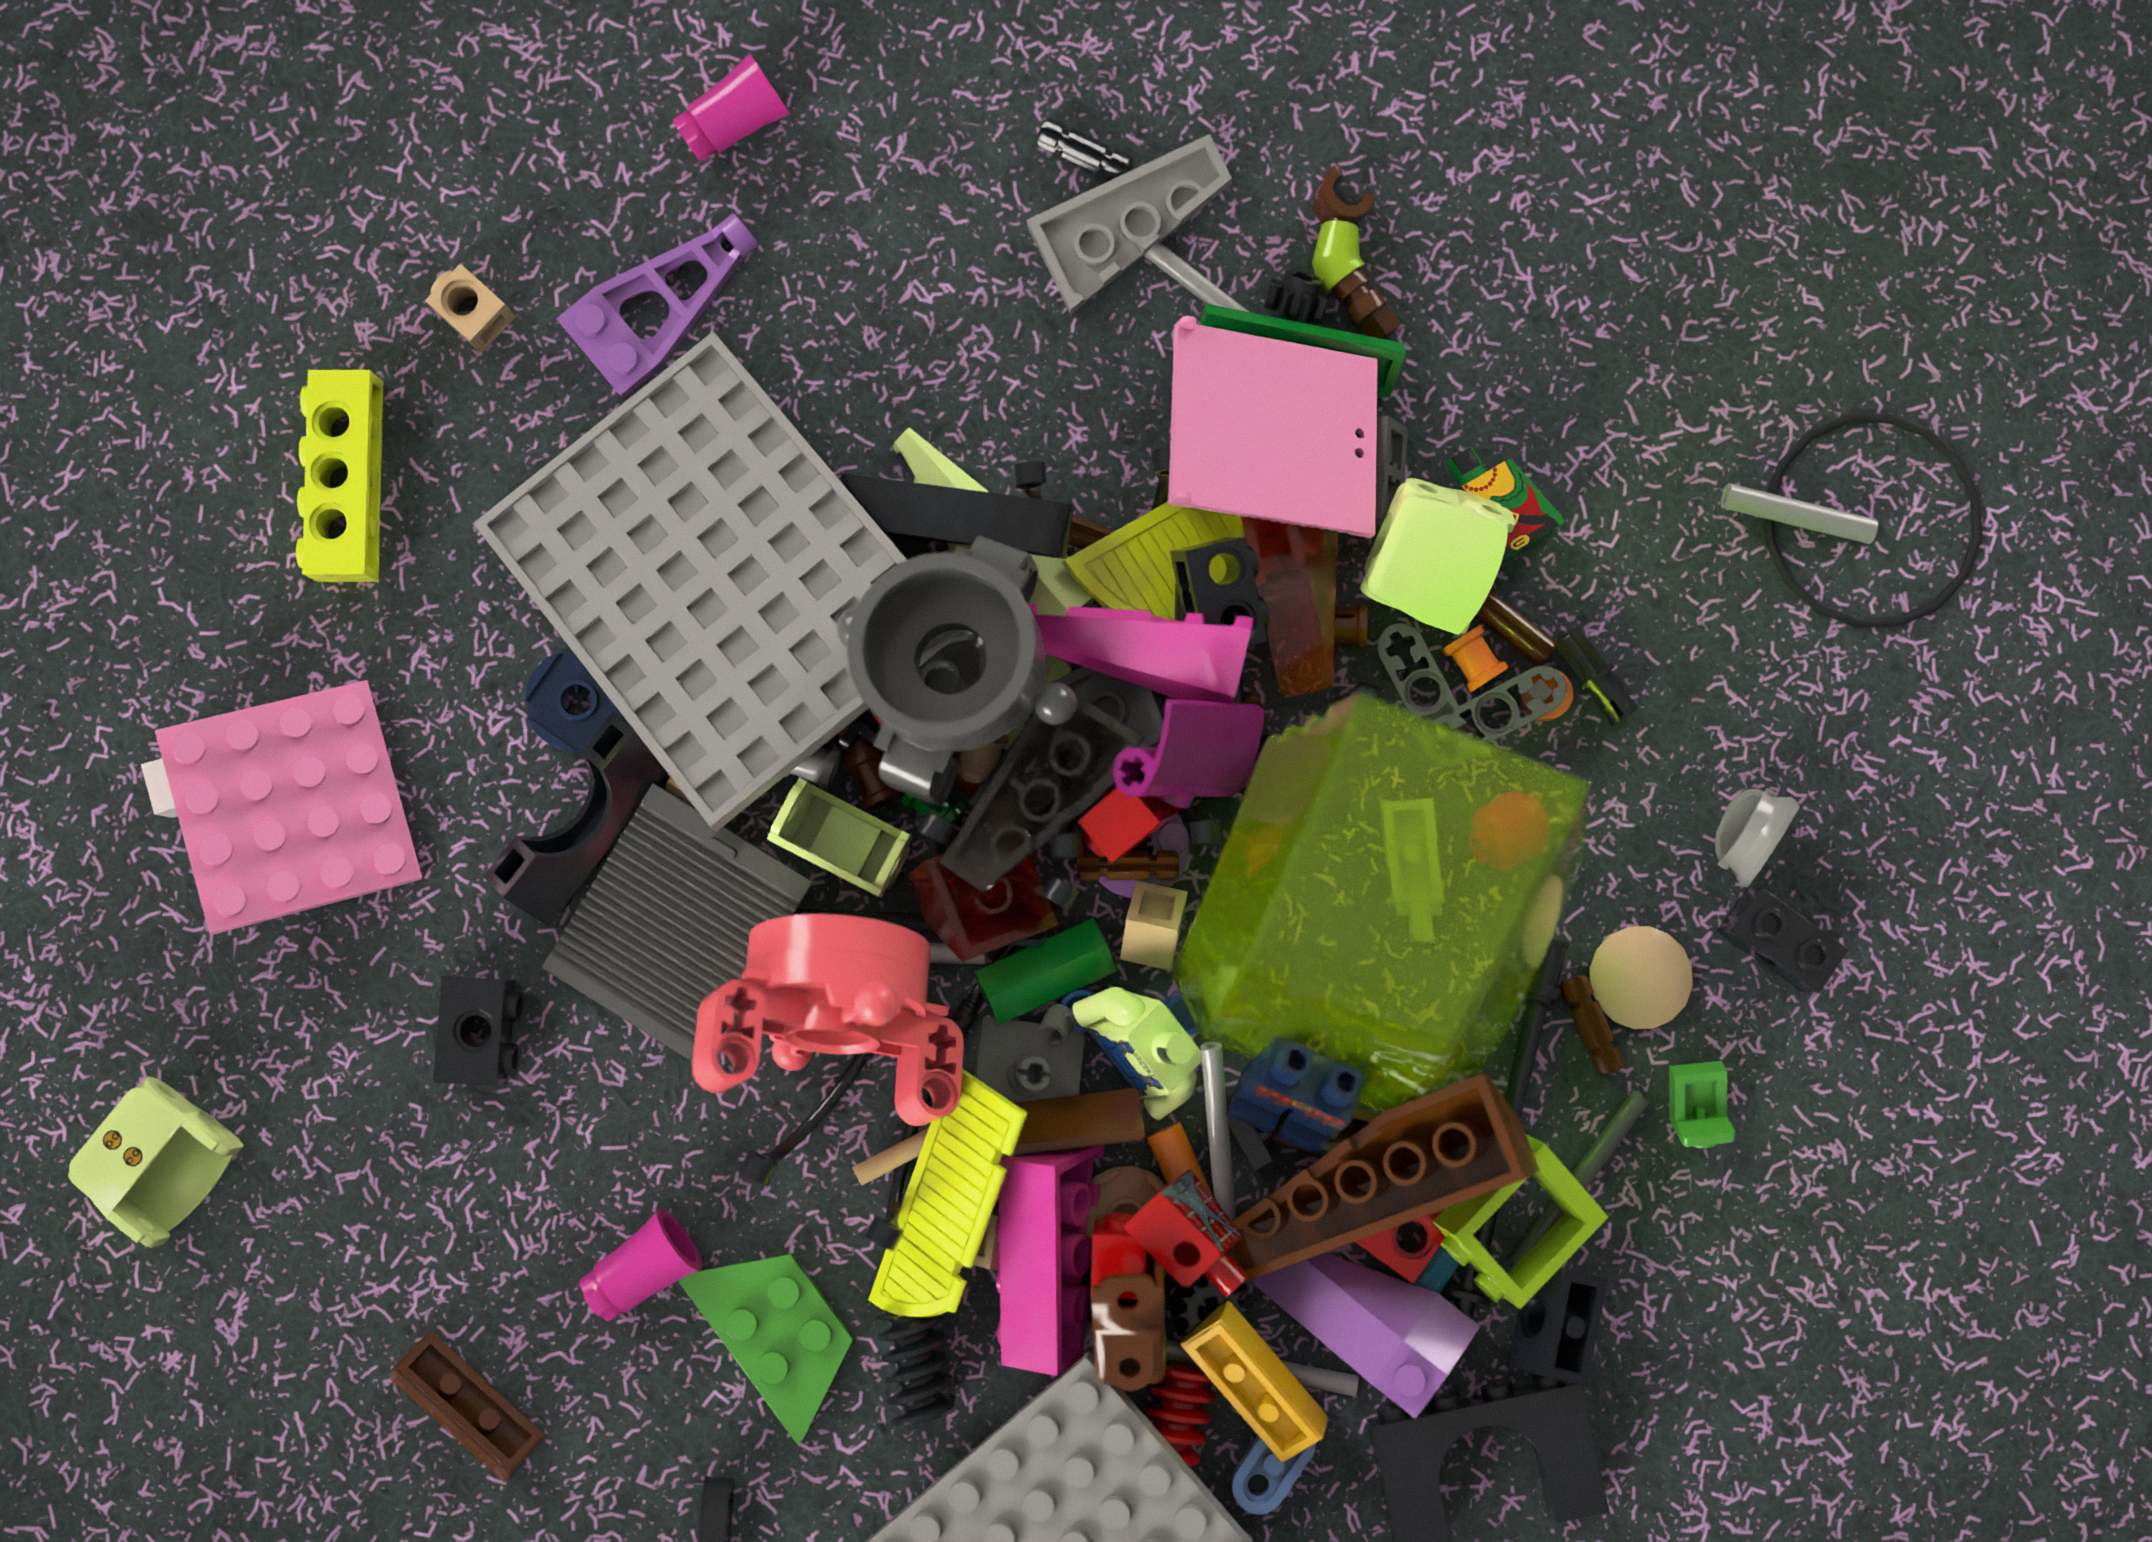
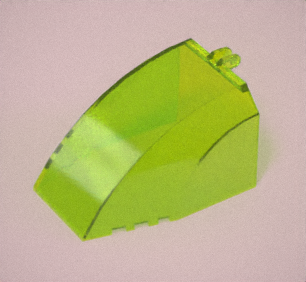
M1361 693L1330 707L1326 719L1313 715L1308 718L1304 729L1293 725L1285 730L1283 737L1277 734L1268 737L1238 796L1224 832V842H1221L1171 970L1201 1040L1219 1042L1222 1044V1048L1249 1059H1253L1264 1048L1269 1047L1275 1036L1295 1042L1317 1054L1340 1064H1346L1366 1074L1357 1102L1382 1112L1479 1075L1490 1061L1521 1007L1571 893L1583 860L1581 852L1584 846V838L1582 836L1586 827V820L1583 819L1588 805L1590 783Z

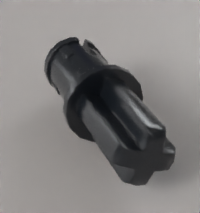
M1572 628L1556 640V648L1581 681L1578 685L1579 689L1583 690L1586 688L1609 720L1608 723L1611 726L1620 722L1623 715L1627 717L1638 708V705L1633 702L1611 671L1615 667L1613 663H1605L1581 628Z

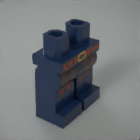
M1275 1036L1269 1047L1264 1048L1243 1067L1226 1115L1270 1134L1276 1129L1280 1115L1284 1112L1276 1137L1320 1156L1326 1149L1329 1137L1337 1129L1342 1130L1343 1127L1346 1128L1350 1124L1366 1074L1346 1064H1340L1317 1054L1300 1044Z

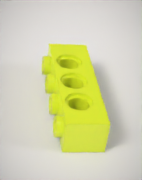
M308 370L307 386H303L300 393L301 410L307 419L306 436H302L299 442V458L301 465L305 467V487L299 488L297 496L298 511L300 516L304 518L303 537H300L296 544L297 564L302 568L303 575L316 582H378L383 381L370 370ZM348 416L349 426L345 433L338 437H332L331 428L333 423L340 417ZM347 466L348 476L346 481L339 487L331 488L330 477L333 471L339 467ZM345 516L347 522L345 531L341 536L330 539L328 529L331 522L338 517Z

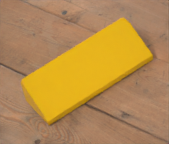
M1230 1301L1219 1306L1181 1341L1180 1345L1281 1463L1323 1439L1328 1422L1327 1414Z

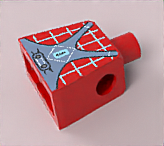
M1190 1169L1161 1190L1123 1226L1160 1265H1163V1268L1186 1288L1204 1274L1222 1296L1226 1298L1249 1277L1227 1252L1242 1238L1241 1232Z

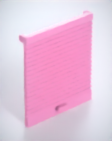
M1182 317L1174 325L1168 505L1190 506L1193 509L1201 508L1203 511H1220L1223 514L1231 513L1232 515H1241L1242 517L1250 516L1252 519L1260 518L1261 520L1280 521L1281 523H1290L1291 525L1299 524L1301 527L1309 526L1310 528H1319L1320 530L1328 529L1329 531H1338L1339 533L1347 532L1349 535L1366 538L1375 536L1378 359L1197 325L1195 317ZM1355 432L1360 435V438L1356 436Z

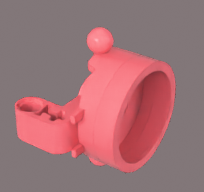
M791 915L770 919L754 926L749 932L746 970L743 972L742 979H734L725 983L707 995L700 1003L692 1063L693 1075L697 1083L709 1092L723 1093L749 1079L757 1070L759 1063L761 1035L767 1034L770 1040L774 1041L771 1049L773 1060L780 1068L787 1071H798L804 1068L809 1063L813 1052L847 1055L869 1052L897 1057L894 1101L899 1117L907 1124L923 1126L952 1113L958 1106L961 1095L964 1041L959 1026L951 1019L944 1017L948 1015L949 1007L927 1003L931 953L929 942L920 934L905 927L880 920L848 915ZM718 1052L726 1054L731 1059L733 1064L732 1075L721 1069L718 1063ZM922 1087L932 1097V1108L922 1098Z

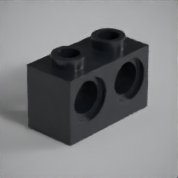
M1227 537L1170 551L1184 620L1187 613L1203 614L1204 624L1220 625L1223 611L1231 607L1237 616L1253 618L1248 646L1267 641L1265 628L1269 626L1268 609L1263 598L1258 597L1254 576L1258 574V561L1252 546L1247 545L1246 537ZM1216 555H1220L1226 564V574L1219 583H1216L1209 573L1210 562Z

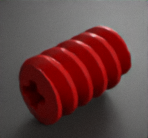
M1173 1360L1171 1365H1166L1164 1379L1167 1381L1166 1386L1149 1387L1148 1393L1161 1401L1160 1407L1144 1408L1143 1414L1156 1422L1155 1428L1189 1467L1198 1466L1201 1456L1189 1446L1204 1444L1207 1436L1194 1425L1209 1423L1212 1417L1211 1413L1199 1405V1403L1214 1402L1217 1398V1393L1204 1384L1205 1382L1212 1381L1199 1366Z

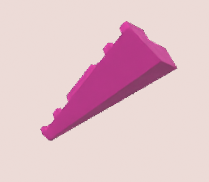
M1027 604L1039 626L1044 653L1178 700L1233 703L1251 634L1253 622L1251 617L1237 616L1233 626L1204 624L1203 614L1187 613L1185 621L1182 622L1152 616L1150 611L1069 606L1066 616L1039 615L1037 605Z

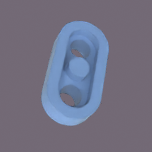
M1257 1436L1232 1474L1231 1487L1234 1498L1239 1506L1252 1514H1266L1275 1510L1312 1458L1316 1443L1281 1463L1262 1439ZM1260 1474L1267 1478V1487L1263 1491L1253 1492L1248 1488V1481L1253 1475Z

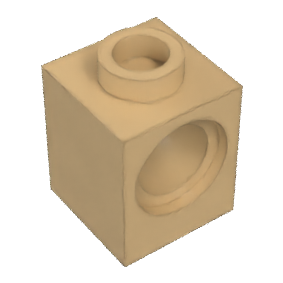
M459 264L453 271H446L440 275L431 287V295L425 300L438 315L480 353L516 317L504 302L462 264ZM478 297L477 306L471 313L458 315L459 304L464 299Z
M1136 881L1126 918L1120 960L1171 971L1181 932L1187 891Z

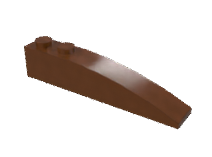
M1483 1073L1381 1113L1360 1131L1345 1139L1330 1150L1331 1152L1290 1179L1287 1184L1232 1221L1241 1232L1242 1238L1227 1252L1248 1274L1249 1277L1244 1281L1246 1282L1524 1180L1540 1172L1520 1119L1487 1073Z

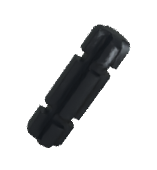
M1047 118L1038 132L1037 143L1040 147L1053 153L1059 150L1062 152L1061 157L1095 173L1102 170L1105 173V178L1112 180L1132 170L1133 158L1118 149L1111 152L1108 150L1109 145L1074 128L1069 132L1065 129V124L1055 119Z

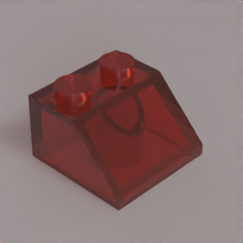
M1020 828L925 860L908 874L927 924L962 962L1053 929L1059 925L1049 900L1041 895L1044 887Z

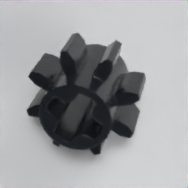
M1286 270L1283 281L1272 278L1264 308L1274 310L1272 317L1310 324L1311 321L1321 324L1330 295L1319 292L1322 285V280L1319 277L1299 270Z

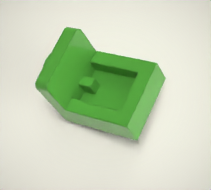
M1722 1061L1669 1066L1670 1122L1679 1140L1685 1147L1693 1146L1706 1149L1712 1148L1717 1144L1735 1141V1129L1727 1117V1069Z

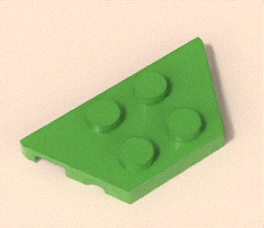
M782 1254L760 1260L744 1261L700 1270L678 1280L796 1444L801 1442L805 1438L854 1336L794 1254Z

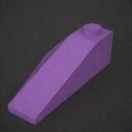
M1327 1252L1249 1280L1370 1384L1415 1419L1447 1378L1481 1326L1436 1291L1394 1278L1375 1269H1369Z

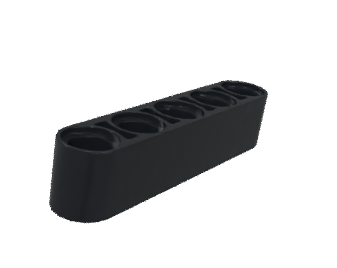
M841 474L840 481L885 534L972 546L975 539L980 535L1031 555L1066 559L1075 507L1073 505L1036 498Z

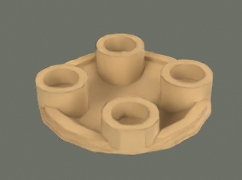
M1650 926L1626 927L1607 935L1602 944L1596 949L1589 968L1590 985L1594 991V1000H1598L1603 1013L1613 1022L1631 1029H1654L1672 1021L1686 1006L1693 987L1692 965L1684 948L1668 933Z

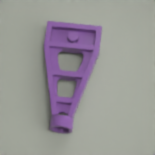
M732 213L711 231L595 286L556 319L624 399L666 364L744 260L743 258L759 246V244L739 218ZM725 239L734 247L730 253L722 249L721 243ZM688 261H699L707 270V280L688 300L678 299L666 284L667 275ZM654 291L661 294L668 302L669 315L653 337L642 339L622 319L620 311L622 305L627 300L643 292Z

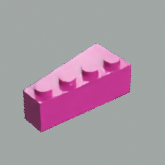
M1105 1144L1001 1157L998 1163L1007 1170L999 1191V1217L995 1228L996 1239L999 1242L1000 1268L996 1278V1288L1000 1294V1321L997 1328V1340L1001 1345L1002 1366L1058 1376L1083 1357L1090 1289L1087 1286L1081 1285V1278L1086 1273L1090 1260H1092V1238L1086 1235L1090 1206L1099 1205L1101 1184L1091 1183L1094 1158L1104 1157Z

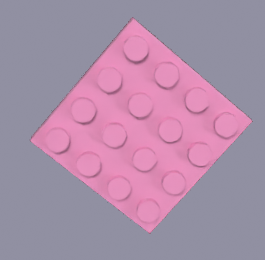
M368 680L155 730L210 935L422 879Z

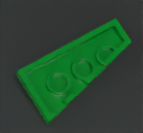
M1206 303L1199 323L1202 326L1378 359L1377 398L1391 397L1406 355L1404 343Z

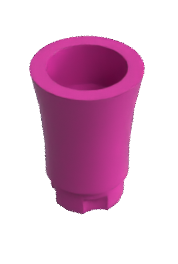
M749 53L728 75L706 93L688 104L687 107L690 111L687 110L681 113L672 121L693 153L702 162L716 150L720 154L742 138L791 114Z
M661 1208L622 1245L596 1263L594 1270L580 1279L579 1286L583 1291L585 1301L593 1312L608 1322L622 1312L627 1313L647 1298L672 1283L700 1271L703 1264L697 1247L680 1222L670 1212Z

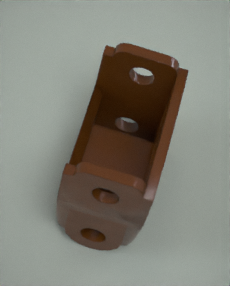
M1147 1252V1274H1110L1102 1278L1100 1285H1092L1095 1374L1101 1383L1113 1384L1119 1389L1127 1391L1141 1389L1147 1384L1159 1383L1164 1378L1166 1371L1164 1268ZM1131 1291L1138 1296L1139 1300L1117 1298L1122 1292Z

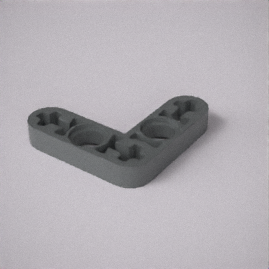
M1404 623L1390 625L1381 633L1378 639V653L1428 749L1441 760L1454 761L1553 711L1561 705L1566 696L1567 686L1564 677L1559 671L1550 666H1537L1459 706L1427 644L1416 628ZM1396 633H1400L1404 639L1412 636L1416 642L1409 649L1412 658L1416 664L1422 658H1426L1430 666L1429 668L1412 672L1403 682L1398 677L1397 671L1406 670L1407 667L1401 657L1398 655L1389 657L1387 649L1393 645L1391 636ZM1541 675L1545 681L1554 679L1558 686L1551 692L1554 700L1551 703L1544 704L1541 698H1536L1526 703L1525 706L1532 713L1521 718L1517 702L1507 690L1517 685L1519 694L1522 695L1534 687L1533 677ZM1419 678H1432L1439 684L1441 690L1440 697L1433 706L1420 707L1412 701L1410 695L1411 686ZM1494 698L1505 701L1510 706L1512 712L1509 723L1499 729H1492L1486 726L1480 716L1484 703ZM1471 709L1474 723L1485 735V738L1474 742L1473 734L1470 732L1458 740L1460 746L1458 751L1452 753L1448 747L1439 749L1435 744V740L1441 736L1439 727L1445 723H1448L1451 729H1457L1465 725L1467 722L1460 714Z

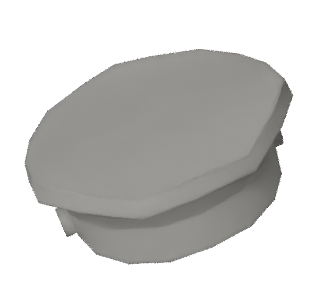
M1768 788L1765 791L1747 789L1739 793L1727 806L1715 837V851L1719 860L1717 864L1725 870L1731 868L1741 886L1748 887L1798 812L1800 808L1799 803L1793 797H1776L1777 794Z

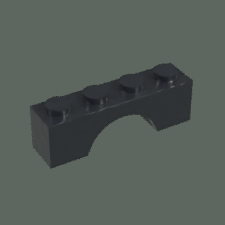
M615 712L611 713L581 751L588 766L590 784L587 798L578 814L567 825L551 834L538 837L515 835L483 876L504 899L547 926L551 924L560 912L567 908L573 894L587 876L600 866L605 853L629 825L630 820L634 817L651 785L656 783L662 786L669 775L632 726Z

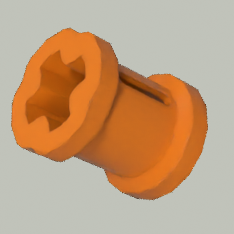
M1481 624L1442 649L1445 656H1452L1466 676L1468 680L1466 688L1469 693L1509 668L1505 661L1499 662L1482 637L1485 630Z

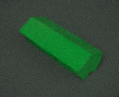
M1094 918L1046 939L1045 944L1041 947L1030 946L975 971V976L989 1012L999 1026L1117 972L1108 945Z

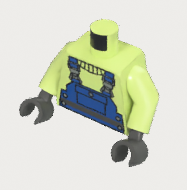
M1112 987L1075 1002L1072 1010L1064 1005H1052L1047 1010L1038 1027V1030H1043L1046 1027L1055 1028L1056 1030L1053 1032L1048 1044L1052 1047H1061L1067 1042L1074 1026L1077 1024L1082 1026L1131 1088L1137 1089L1140 1099H1144V1104L1141 1103L1145 1134L1152 1126L1154 1118L1161 1120L1185 1103L1194 1092L1197 1080L1195 1068L1202 1062L1201 1051L1166 1005L1159 1000L1127 992L1119 987ZM1137 1140V1141H1129L1128 1143H1129V1144H1136V1143H1138L1140 1140Z

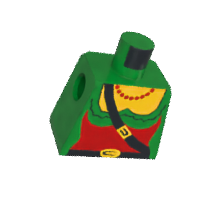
M1470 447L1446 462L1460 485V488L1457 490H1463L1500 503L1502 507L1512 512L1516 524L1511 533L1508 532L1502 562L1553 533L1565 522L1559 512L1512 460L1508 459L1487 471L1473 447Z

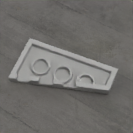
M1210 134L1027 219V227L1070 315L1141 259L1154 245L1163 241L1231 185L1232 177Z

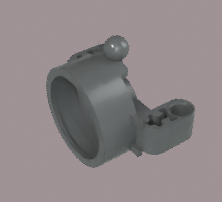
M979 535L973 542L970 550L957 546L955 553L926 554L898 564L874 582L859 602L857 608L845 611L839 618L837 633L841 642L847 646L848 665L853 683L865 704L883 722L874 746L885 751L880 765L879 776L889 787L934 805L942 806L953 788L958 772V763L952 757L954 752L976 749L999 739L1012 728L1021 727L1034 709L1041 720L1055 725L1068 721L1075 713L1077 706L1076 695L1069 686L1059 682H1051L1045 685L1047 661L1042 635L1027 605L1033 595L1038 579V568L1031 554ZM955 629L969 631L981 638L985 644L987 661L985 670L976 684L966 691L955 694L935 692L925 685L921 677L919 665L922 652L932 639L942 632Z

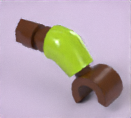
M1335 165L1325 174L1312 198L1313 211L1317 219L1323 223L1312 260L1315 276L1322 280L1321 288L1325 293L1330 294L1332 292L1339 303L1344 301L1348 303L1350 307L1346 312L1354 323L1359 325L1366 336L1384 339L1397 329L1401 323L1388 307L1386 300L1377 288L1370 291L1366 285L1370 279L1362 270L1365 263L1359 255V228L1356 226L1372 206L1375 195L1364 193L1359 202L1353 206L1342 203L1337 199L1334 188L1342 179L1343 174L1340 165Z

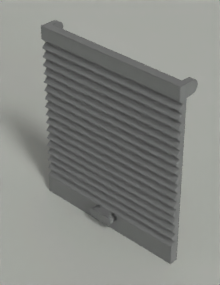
M653 783L541 968L693 1062L700 1003L707 995L725 983L734 979H742L743 972L746 970L749 932L759 923L770 919L794 915L814 881L729 828L723 826L717 832L714 831L695 807L658 784Z

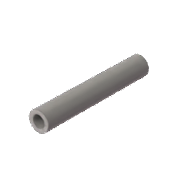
M1728 483L1721 497V507L1724 509L1866 544L1873 542L1878 530L1877 519Z

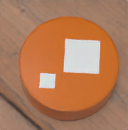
M1561 671L1559 673L1564 677L1567 686L1564 700L1556 709L1536 720H1553L1563 715L1569 709L1573 700V687L1570 680ZM1537 675L1532 678L1534 687L1522 695L1519 694L1520 705L1528 715L1532 711L1525 706L1526 703L1536 698H1541L1544 704L1551 703L1554 700L1551 692L1558 687L1554 679L1545 681L1541 675Z

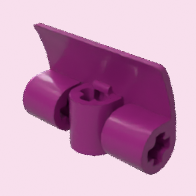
M1166 700L1165 717L1159 747H1129L1121 751L1113 766V778L1116 786L1127 796H1157L1166 803L1178 808H1189L1195 796L1231 797L1237 794L1243 788L1250 774L1260 746L1264 724V710L1257 704Z

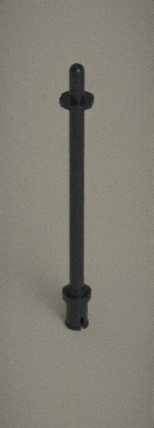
M1536 936V945L1527 981H1521L1519 991L1524 992L1523 998L1527 1005L1504 1097L1520 1120L1547 1008L1554 1004V1000L1560 1001L1562 990L1557 988L1566 950L1569 947V943L1547 937L1545 939L1542 936ZM1499 1208L1473 1234L1488 1253ZM1468 1262L1463 1267L1460 1284L1446 1285L1444 1292L1456 1297L1455 1306L1473 1319L1476 1304L1490 1305L1491 1299L1484 1292H1481L1480 1288L1473 1281L1479 1273Z

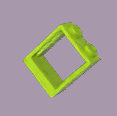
M1527 1134V1139L1540 1169V1172L1532 1175V1177L1565 1214L1508 1273L1500 1267L1473 1234L1528 1178L1447 1207L1433 1221L1446 1236L1441 1242L1443 1248L1459 1264L1465 1266L1469 1262L1479 1273L1473 1279L1476 1285L1494 1302L1497 1303L1501 1298H1504L1520 1309L1608 1219V1215L1549 1147Z

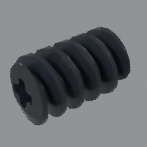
M886 1312L875 1317L877 1320L891 1322V1328L877 1336L879 1341L894 1343L895 1347L881 1356L882 1362L893 1363L898 1366V1370L884 1377L885 1383L901 1385V1391L888 1398L889 1405L903 1406L905 1410L904 1413L891 1419L893 1426L915 1425L942 1417L944 1413L956 1405V1398L953 1394L942 1392L953 1383L951 1374L937 1371L946 1366L950 1361L947 1352L934 1350L944 1344L946 1335L943 1331L930 1329L941 1322L943 1319L942 1314L931 1317H906L907 1315H896Z

